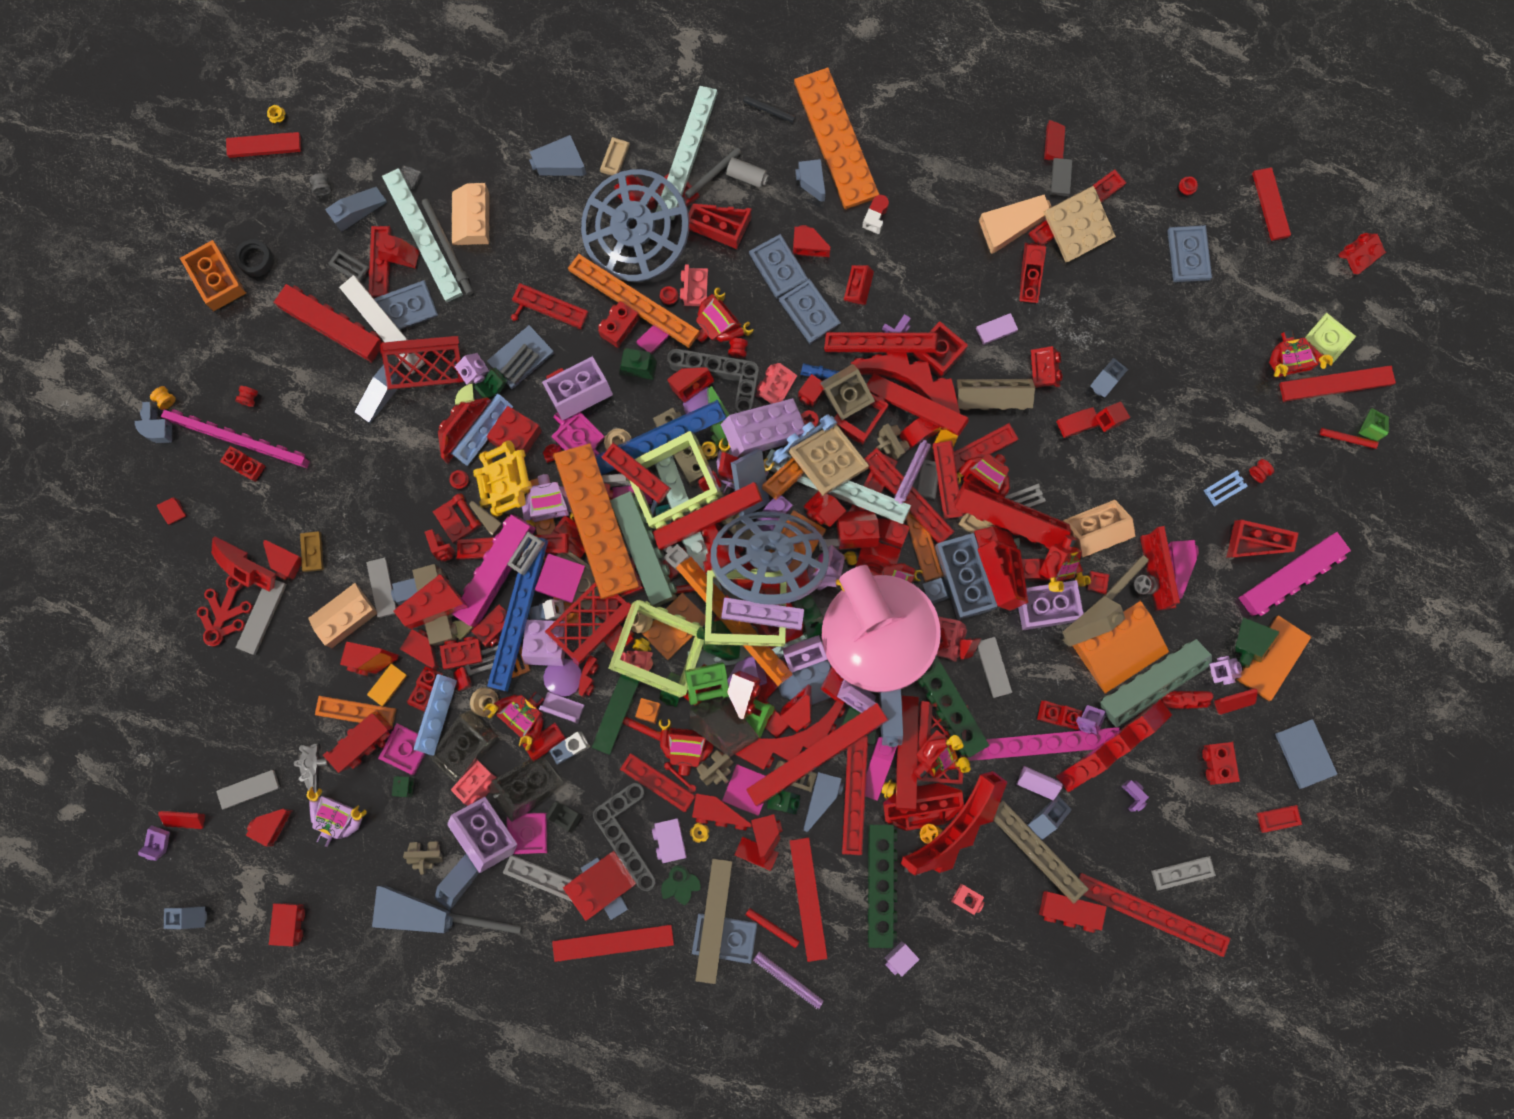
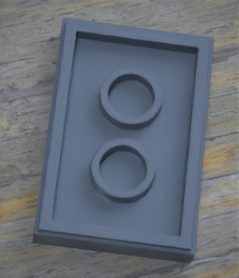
M1206 225L1170 227L1168 229L1173 282L1211 280L1212 273Z
M781 234L749 251V255L776 299L808 280V277Z
M810 279L779 298V302L809 344L826 335V332H830L841 325L837 316Z
M425 280L374 298L399 330L439 316Z
M530 325L487 360L492 368H497L501 371L523 344L539 355V358L516 385L507 379V384L511 389L516 387L554 354V351ZM532 355L525 360L522 366L513 374L512 378L524 367Z
M756 449L732 462L731 467L735 491L755 482L763 500L739 512V516L753 513L770 502L769 495L762 489V485L766 482L762 450Z
M1313 719L1275 733L1299 789L1337 775Z
M698 913L692 950L694 955H699L705 916V914ZM725 917L719 959L751 964L757 923Z

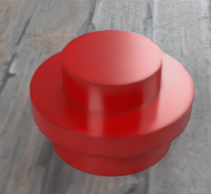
M1185 177L1179 183V189L1185 195L1194 194L1198 188V183L1193 177Z
M664 287L660 291V299L666 305L674 304L678 300V292L674 287Z
M456 470L450 475V484L454 488L463 489L468 485L469 477L466 472Z

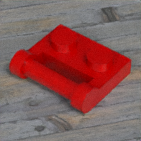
M462 493L457 494L450 501L433 511L453 544L482 526L480 520L475 518L464 501L465 497ZM456 505L460 507L470 523L469 526L465 527L453 507Z

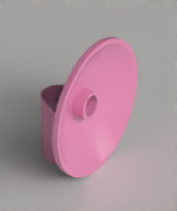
M868 565L858 566L844 573L839 578L844 591L841 590L830 603L822 625L823 647L831 666L848 683L867 691L890 692L914 683L930 668L940 645V622L932 602L918 587L904 579L887 575L873 576Z

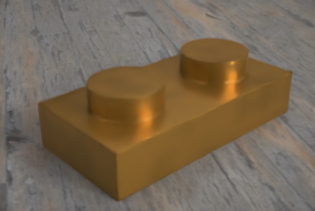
M321 532L300 533L302 571L324 570Z

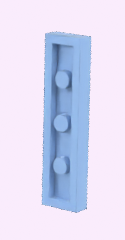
M497 394L451 454L468 466L488 440L486 436L507 406L513 408V406L501 395Z
M439 674L436 675L413 750L434 756L457 680Z

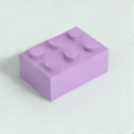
M593 356L542 382L562 421L613 395L607 380Z
M1077 580L1063 582L1064 590L1062 592L1050 591L1049 585L1026 588L1029 603L1018 607L1022 630L1073 623L1083 615Z
M486 797L450 816L448 827L479 873L513 855L518 844Z

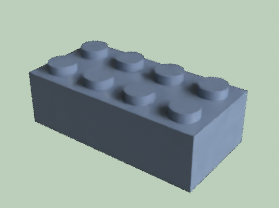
M974 533L937 543L935 546L957 620L992 611L998 607L977 550L979 547Z

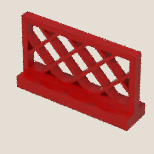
M458 336L382 342L380 352L383 357L387 390L463 383L464 380L459 373L456 379H451L445 374L450 367L456 370L453 363L456 361L457 365L460 361ZM446 350H454L455 358L452 362L442 356ZM427 352H433L438 356L433 364L424 358ZM413 353L420 358L414 366L405 360L408 354ZM395 355L400 359V362L396 367H393L388 363L387 356ZM440 358L449 365L444 372L434 366ZM421 360L430 366L425 374L416 368ZM402 361L412 368L406 376L397 370ZM432 368L441 375L438 380L433 381L426 376ZM413 370L422 376L419 382H413L407 378ZM394 372L403 378L400 384H391L390 377Z
M1161 526L1150 534L1140 537L1143 554L1149 559L1146 563L1147 573L1156 577L1159 582L1157 592L1152 594L1155 611L1174 609L1180 603L1165 527Z
M596 582L545 630V633L578 666L627 618L631 608V604L627 603L617 594L604 598L606 599V610H595L594 599H601L600 596H594V589L597 587ZM608 599H616L622 605L618 609L608 610ZM583 600H592V610H581V602ZM570 613H578V623H567V616ZM581 613H592V623H581ZM595 613H606V621L604 623H595ZM581 626H592V635L581 637ZM555 627H565V637H556L551 631ZM567 627H579V637H567ZM567 640H579V647L574 652L570 651L567 648Z
M920 702L918 751L931 737V729L935 725H938L944 732V736L946 735L950 738L948 732L939 724L941 720L937 721L932 715V707H937L935 703ZM942 703V705L945 707H948L950 705ZM951 716V720L953 723H960L961 719L958 722H956ZM966 730L961 734L964 741H966ZM955 767L959 772L958 780H951L945 774L949 769L943 771L936 778H929L926 774L922 779L917 777V780L963 784V772H961L960 767ZM944 775L946 779H940V777Z

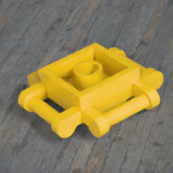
M509 440L489 452L484 451L480 453L479 458L484 467L473 470L474 477L477 478L481 501H479L480 507L492 506L490 512L495 518L515 507L520 508L526 503L524 494L528 493L529 489L532 488L524 460L525 451H515L514 444ZM506 452L507 457L494 463L492 462V458Z

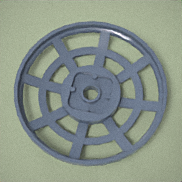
M632 169L610 176L593 191L583 211L581 232L585 249L597 266L619 280L640 282L661 275L678 260L687 243L690 221L686 203L678 189L670 181L652 171ZM626 175L650 176L654 178V181L649 188L641 185H627ZM618 178L620 188L610 193L603 202L595 199L598 192L605 185ZM661 183L666 185L674 194L679 207L668 209L665 201L655 192ZM628 191H642L645 194L640 202L630 201ZM621 194L623 201L621 205L616 209L608 206V203L614 197ZM651 197H654L659 203L662 211L652 213L646 206ZM593 205L599 209L595 220L596 232L587 235L586 219L588 210ZM603 212L612 216L610 226L601 229V218ZM681 214L682 231L680 240L676 245L667 240L671 228L670 217ZM664 218V231L662 236L654 232L655 220ZM632 219L637 221V226L634 229H630L628 226ZM613 234L614 238L618 241L613 251L603 239V237ZM598 239L603 250L611 256L607 267L595 257L589 246L590 242ZM649 239L658 243L651 251L644 254L641 245L645 244ZM624 245L634 247L637 257L621 256L620 253ZM663 246L673 251L672 255L662 265L649 271L646 260L655 256ZM618 260L624 263H639L642 274L626 275L613 270Z
M756 512L732 520L719 531L711 547L712 570L721 585L737 597L759 604H785L809 595L822 583L829 565V551L822 535L806 521L780 512ZM756 518H779L778 521H776V520H762V521H756V522H753L751 519H756ZM788 520L797 523L811 533L803 534L802 531L786 522ZM742 522L746 525L739 529L732 538H721L735 525ZM760 525H776L773 531H762L758 527ZM785 527L798 536L788 538L781 532ZM749 529L755 534L749 540L738 539ZM819 540L822 545V563L811 558L812 548L809 541ZM803 542L806 555L795 552L793 544ZM729 545L731 563L721 569L717 560V546ZM735 546L746 547V555L737 559ZM772 549V550H774L775 552L770 553V552H768V551H766V550ZM793 559L802 562L793 572H790L787 567ZM750 562L752 566L758 569L757 574L746 570L742 565ZM808 565L819 569L818 574L812 581L799 588L794 578L801 575ZM736 569L741 575L754 581L751 591L736 585L726 575ZM780 570L783 576L765 577L766 571L775 572ZM787 582L792 591L783 594L759 593L762 583L778 584Z

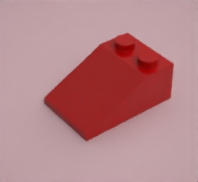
M613 851L564 886L563 889L585 921H587L636 885V882L615 851Z

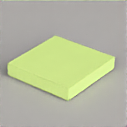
M1326 313L1305 338L1322 354L1331 355L1334 363L1356 336Z

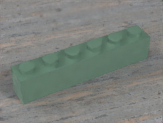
M629 491L610 500L651 606L659 607L677 599V588L668 576L670 575V570L666 564H663V553L656 546L653 530L648 526L635 493Z
M1197 639L1191 643L1188 642L1176 653L1169 654L1161 663H1156L1144 674L1137 675L1129 684H1124L1112 695L1105 696L1100 702L1101 709L1106 711V717L1117 728L1208 668L1212 663V655Z

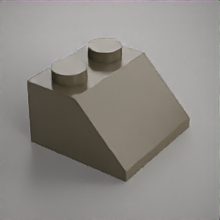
M854 364L820 382L841 420L875 402L863 377Z

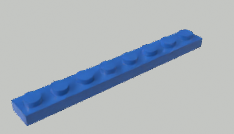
M716 400L618 446L636 459L689 431L696 433L726 419V414L719 401ZM605 452L595 456L601 475L615 470L613 466L602 458Z
M539 538L545 544L526 574L522 575L519 572L517 574L489 677L488 687L508 691L548 544L546 539ZM530 539L524 551L528 548L533 539Z

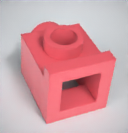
M960 884L951 902L975 915L976 912L979 913L983 908L984 902L982 900L984 897ZM968 896L972 898L970 904L965 902V898Z

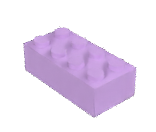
M793 398L729 415L721 424L734 456L738 458L756 449L765 451L789 444L787 438L794 433L800 437L804 433L802 428L805 426Z

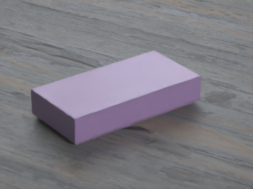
M1010 313L976 327L982 344L985 345L1017 332L1018 328Z

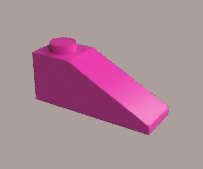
M1195 540L1172 541L1168 544L1179 600L1184 595L1199 555Z
M881 737L877 738L866 771L865 797L877 801L897 746L889 747L882 745Z

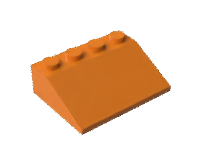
M1141 601L1123 612L1125 620L1112 631L1073 645L1104 693L1112 690L1169 652L1152 616Z

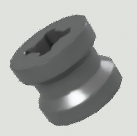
M315 174L310 177V183L313 185L312 193L314 195L323 196L331 192V187L328 185L329 178L326 174Z
M1140 575L1136 578L1134 587L1139 594H1154L1159 588V582L1152 575Z

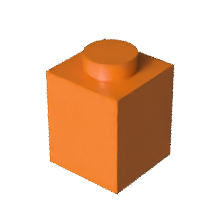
M641 698L635 717L656 724L661 704Z

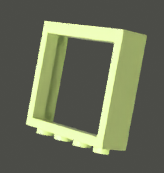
M691 431L635 459L645 468H648L691 446L710 490L653 517L643 491L630 481L647 523L653 529L664 527L667 523L676 521L684 517L685 514L692 513L700 509L701 506L707 503L710 504L723 496L698 439Z
M712 569L707 570L705 644L785 646L786 628L779 627V635L712 634L713 578H716ZM736 569L726 575L728 579H748ZM751 569L753 574H757L758 569ZM780 570L765 573V577L783 576ZM787 582L780 583V594L786 593Z
M637 600L631 605L609 669L675 696H685L688 690L685 670L696 667L704 644V640L697 638V630L703 626L697 622H688L681 615L669 614L668 610L662 607L655 608L650 606L648 601ZM637 612L695 636L679 684L620 660Z

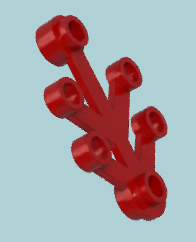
M231 576L226 579V585L229 589L221 607L217 600L218 592L216 590L207 589L204 593L216 618L214 625L209 618L211 612L208 608L200 607L197 610V616L201 618L206 630L203 634V640L208 646H217L222 642L223 636L234 631H243L246 623L240 619L234 620L231 625L224 628L222 626L225 621L242 613H251L253 610L252 603L244 601L240 606L229 610L237 590L243 587V584L240 582L238 586H234L236 580ZM210 592L214 593L212 598H209ZM248 604L249 609L245 611L244 606ZM202 610H206L204 616L201 615ZM241 622V628L237 629V623ZM213 634H216L215 640L211 639Z

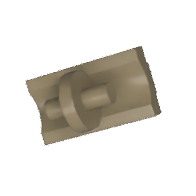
M886 424L877 432L879 436L877 440L880 445L876 448L880 451L884 450L886 455L889 454L896 461L910 448L907 441H898L897 436L901 434L898 425L890 426Z
M716 750L711 755V758L715 761L711 767L705 762L697 767L700 774L699 777L707 787L713 781L716 785L722 780L727 784L729 781L726 776L731 773L728 768L734 764L726 753L723 754L721 751Z
M410 842L408 852H404L403 858L407 860V864H413V869H419L420 875H425L427 869H433V863H443L444 857L438 842H429L427 851H421L422 845L420 843Z

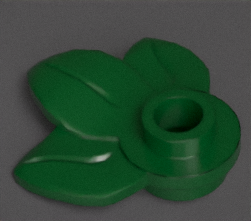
M674 866L670 870L669 878L662 884V897L667 899L674 895L677 901L685 906L691 898V891L701 890L700 881L695 875L689 874L684 866ZM676 872H682V879L676 878Z

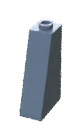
M901 689L890 692H878L879 705L889 720L881 725L882 745L889 747L902 745Z
M377 886L372 927L446 933L452 927L453 918L449 916L450 911L388 886Z

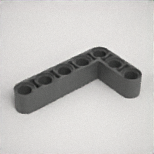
M673 349L668 353V364L674 371H679L682 368L707 367L712 377L739 381L735 411L736 413L743 412L739 409L741 405H747L749 407L748 410L753 409L758 381V366L755 362L680 349ZM675 357L681 358V361L678 363H673L672 359ZM693 360L700 362L697 366L690 365V362ZM711 363L718 365L716 369H710L708 366ZM730 366H734L736 368V371L729 372L727 371V368ZM748 369H752L755 371V373L753 375H747L745 371ZM744 387H750L752 391L750 393H744L742 389Z
M633 783L594 810L593 818L638 887L643 891H649L655 887L656 877L616 818L641 801L645 796L644 787ZM634 787H639L641 790L638 798L631 796V790ZM618 798L624 800V807L620 810L614 806V802ZM602 809L608 813V817L604 821L598 818V813ZM612 826H616L619 829L618 836L614 838L609 835V829ZM624 842L630 846V851L627 854H623L620 851V845ZM634 859L641 862V868L638 871L631 868V862ZM644 876H649L652 879L650 887L642 885V878Z

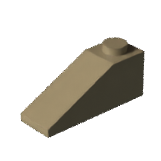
M1105 596L1063 631L1067 645L1073 646L1112 631L1125 620L1122 607Z

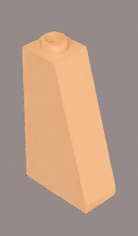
M1045 195L981 214L979 222L991 254L1046 220L1043 211L1051 208L1049 200H1046Z

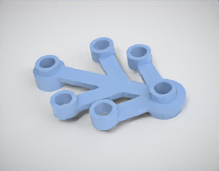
M827 414L820 419L821 424L817 427L812 422L806 424L802 428L804 433L800 437L796 433L788 437L787 441L789 444L784 449L780 448L774 452L772 461L778 465L787 461L790 458V448L816 434L822 428L824 431L830 430L837 424L834 417H830Z

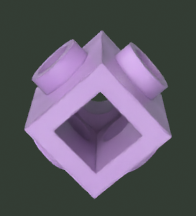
M478 353L465 355L455 366L467 385L482 382L485 379L484 376L489 372Z
M1229 656L1217 658L1218 662L1210 664L1214 683L1223 681L1224 685L1235 683L1236 678L1242 677V667L1237 658L1230 659Z

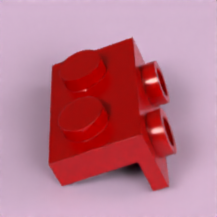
M1363 233L1352 244L1345 246L1344 250L1338 255L1340 258H1347L1353 274H1359L1386 252L1378 234Z

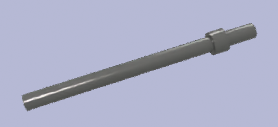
M422 200L423 207L457 274L456 278L459 284H462L466 295L473 294V290L468 282L467 273L462 270L429 200Z

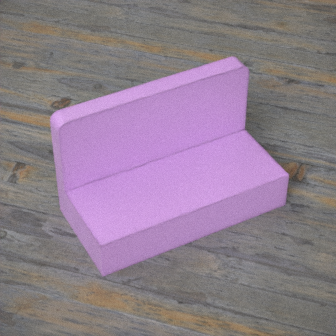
M843 680L837 695L838 698L860 713L876 704L874 702L876 699L874 694Z
M547 692L544 703L539 707V710L579 723L585 705Z
M1025 766L1021 769L1017 785L1053 801L1063 786L1060 781Z

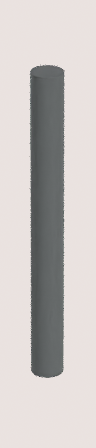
M735 148L686 191V197L690 199L729 164L732 157L736 158L741 154L740 149Z
M453 913L449 914L453 918L452 922L517 934H520L522 926Z

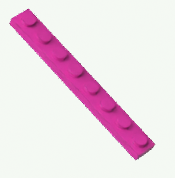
M172 409L171 412L164 410L161 415L168 422L304 468L309 466L310 461L301 452L294 451V453H291L283 446H270V442L263 439L255 441L248 434L242 433L238 435L235 434L236 431L224 427V429L217 428L218 425L207 421L205 424L200 422L201 419L189 415V418L184 417L183 413Z
M1119 727L1100 729L1098 734L1074 731L986 739L990 746L967 759L975 761L1094 750L1119 731Z

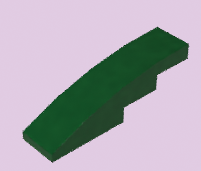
M621 674L592 748L608 755L612 753L617 736L629 712L640 681Z

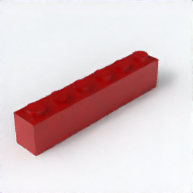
M286 284L274 301L279 309L369 362H373L380 351L382 343L381 337L373 331L367 332L364 330L365 327L358 322H350V318L341 312L338 315L333 312L334 309L331 306L318 303L319 300L314 296L302 294L303 291L295 285L290 287Z
M964 481L955 498V508L959 512L971 514L980 521H988L997 528H1005L1014 535L1027 537L1031 542L1044 544L1048 549L1052 545L1063 543L1065 535H1070L1071 533L1070 524L967 481Z

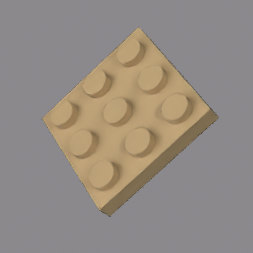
M1094 186L1043 211L1065 262H1069L1116 237Z
M837 424L828 431L822 429L789 450L791 456L822 496L859 475L869 467Z

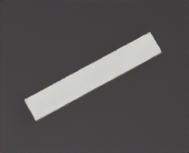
M354 275L339 287L384 342L408 340ZM413 353L408 354L405 358L413 366L420 359ZM421 360L416 368H421L425 362ZM402 361V364L410 371L412 368Z

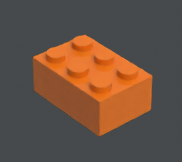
M214 240L180 258L202 299L211 310L215 311L246 294L223 251Z

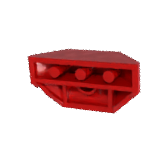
M488 397L461 401L459 405L453 407L449 418L440 424L438 430L441 458L446 463H449L454 457L451 454L490 404L491 400Z
M940 783L917 786L916 811L895 810V792L883 803L885 821L905 831L920 829L926 824L935 826L945 825L964 807L963 792L960 789Z

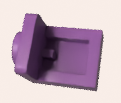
M904 314L895 329L884 324L882 332L907 333L911 327L909 325L911 318Z
M1087 705L1082 717L1077 718L1078 727L1085 733L1092 732L1098 734L1106 717V711Z
M1126 781L1122 787L1136 800L1128 809L1131 812L1136 810L1139 812L1146 806L1147 803L1145 801L1149 797L1142 791L1144 788L1137 781Z
M154 826L147 829L145 845L139 850L138 855L148 860H158L166 853L170 832Z

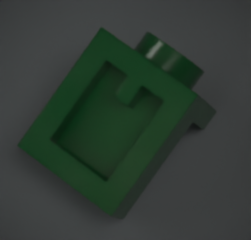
M395 776L392 796L412 798L414 778Z

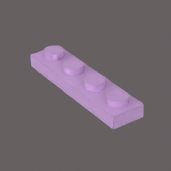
M724 598L721 619L801 630L804 609Z

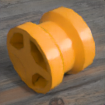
M165 386L158 387L150 395V399L156 402L161 410L168 409L176 400L172 394L168 393V389Z
M926 824L920 831V838L924 843L928 844L941 834L943 830L935 825Z

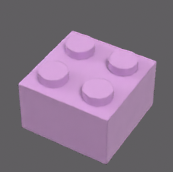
M527 620L522 649L524 664L564 666L565 652L545 633V630L555 621ZM555 627L551 631L556 637H565V627Z

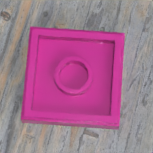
M548 554L535 591L572 603L585 566Z
M396 723L378 759L414 776L425 756V753L413 750L418 733Z
M736 765L722 801L759 816L764 803L755 806L746 789L764 778L765 775Z
M547 813L507 814V830L518 844L513 854L548 853Z

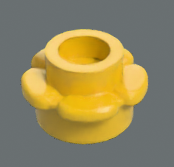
M277 105L269 107L267 116L272 123L282 122L285 119V110Z
M707 441L701 446L707 460L717 456L718 446L713 442Z
M646 639L634 640L633 649L635 651H651L650 643Z
M892 779L889 782H884L882 788L884 797H891L896 792V783L892 782Z
M696 823L690 830V836L697 843L704 842L709 837V828L702 823Z

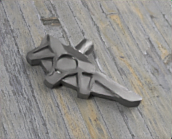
M318 743L311 746L301 745L299 750L302 754L299 760L294 761V766L300 767L301 776L299 780L301 782L304 781L308 791L313 787V792L316 793L318 769L320 766H328L329 762L325 758L318 756Z

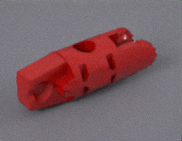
M1173 691L1162 697L1161 701L1168 708H1208L1213 699V694L1209 691Z

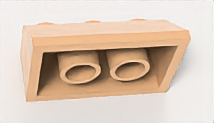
M485 183L465 184L452 192V245L489 244V191Z
M1116 500L1063 520L1070 524V536L1077 539L1074 547L1081 550L1082 557L1089 556L1135 537L1133 518Z
M354 583L308 619L314 632L323 644L333 648L374 617L377 611L358 585Z

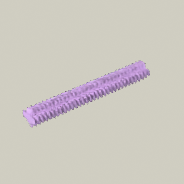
M926 440L920 443L906 472V476L895 495V501H898L899 504H903V501H906L905 499L916 480V476L924 462L923 460H925L931 445Z
M760 951L753 960L755 963L757 962L763 969L766 968L765 970L767 972L770 971L771 975H776L775 978H780L779 981H784L783 984L786 983L787 987L790 986L792 990L794 989L793 992H798L797 995L800 994L802 998L804 997L806 1001L808 1000V1003H812V1006L814 1005L816 1009L821 1007L823 999L815 995L786 971L784 972L782 968L780 969L778 965L776 966L774 962L772 963Z

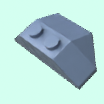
M827 659L792 672L793 675L778 686L781 696L791 700L809 684L812 691V705L831 698L820 689L832 667L829 660Z

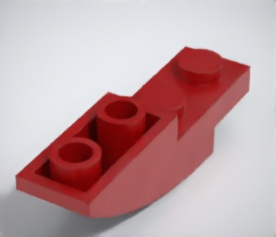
M217 537L212 539L211 553L219 566L227 574L248 588L255 584L269 592L274 589L275 573L248 560L247 552Z

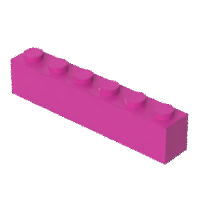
M510 515V517L505 519L503 529L493 540V546L484 554V561L481 566L477 567L474 571V578L464 588L462 599L469 608L453 612L452 615L473 627H476L481 622L512 570L507 563L527 532L534 533L536 529L534 526L515 515Z
M1335 532L1238 598L1251 616L1257 614L1262 616L1270 611L1269 606L1272 604L1277 606L1286 600L1284 598L1285 595L1288 593L1293 595L1301 589L1299 587L1305 582L1307 585L1316 579L1315 575L1319 572L1324 574L1330 570L1332 563L1336 562L1338 564L1347 558L1345 554L1351 550L1338 532Z

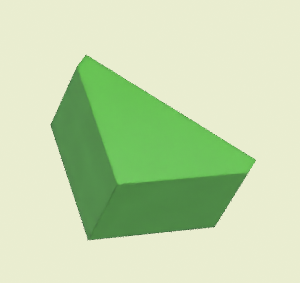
M1371 408L1358 434L1370 440L1378 441L1389 433V417Z

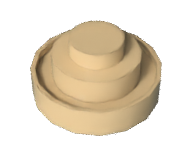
M613 429L605 437V448L607 450L613 442L616 445H620L632 438L624 429Z
M637 612L631 630L637 633L647 632L652 625L653 618Z
M487 687L477 689L470 699L471 710L479 716L487 717L492 712L490 710L483 712V709L487 704L497 702L499 700L498 695L494 690Z

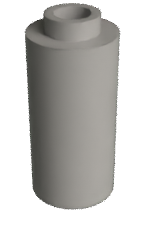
M733 157L729 162L726 172L728 176L759 188L762 185H766L769 178L767 170Z

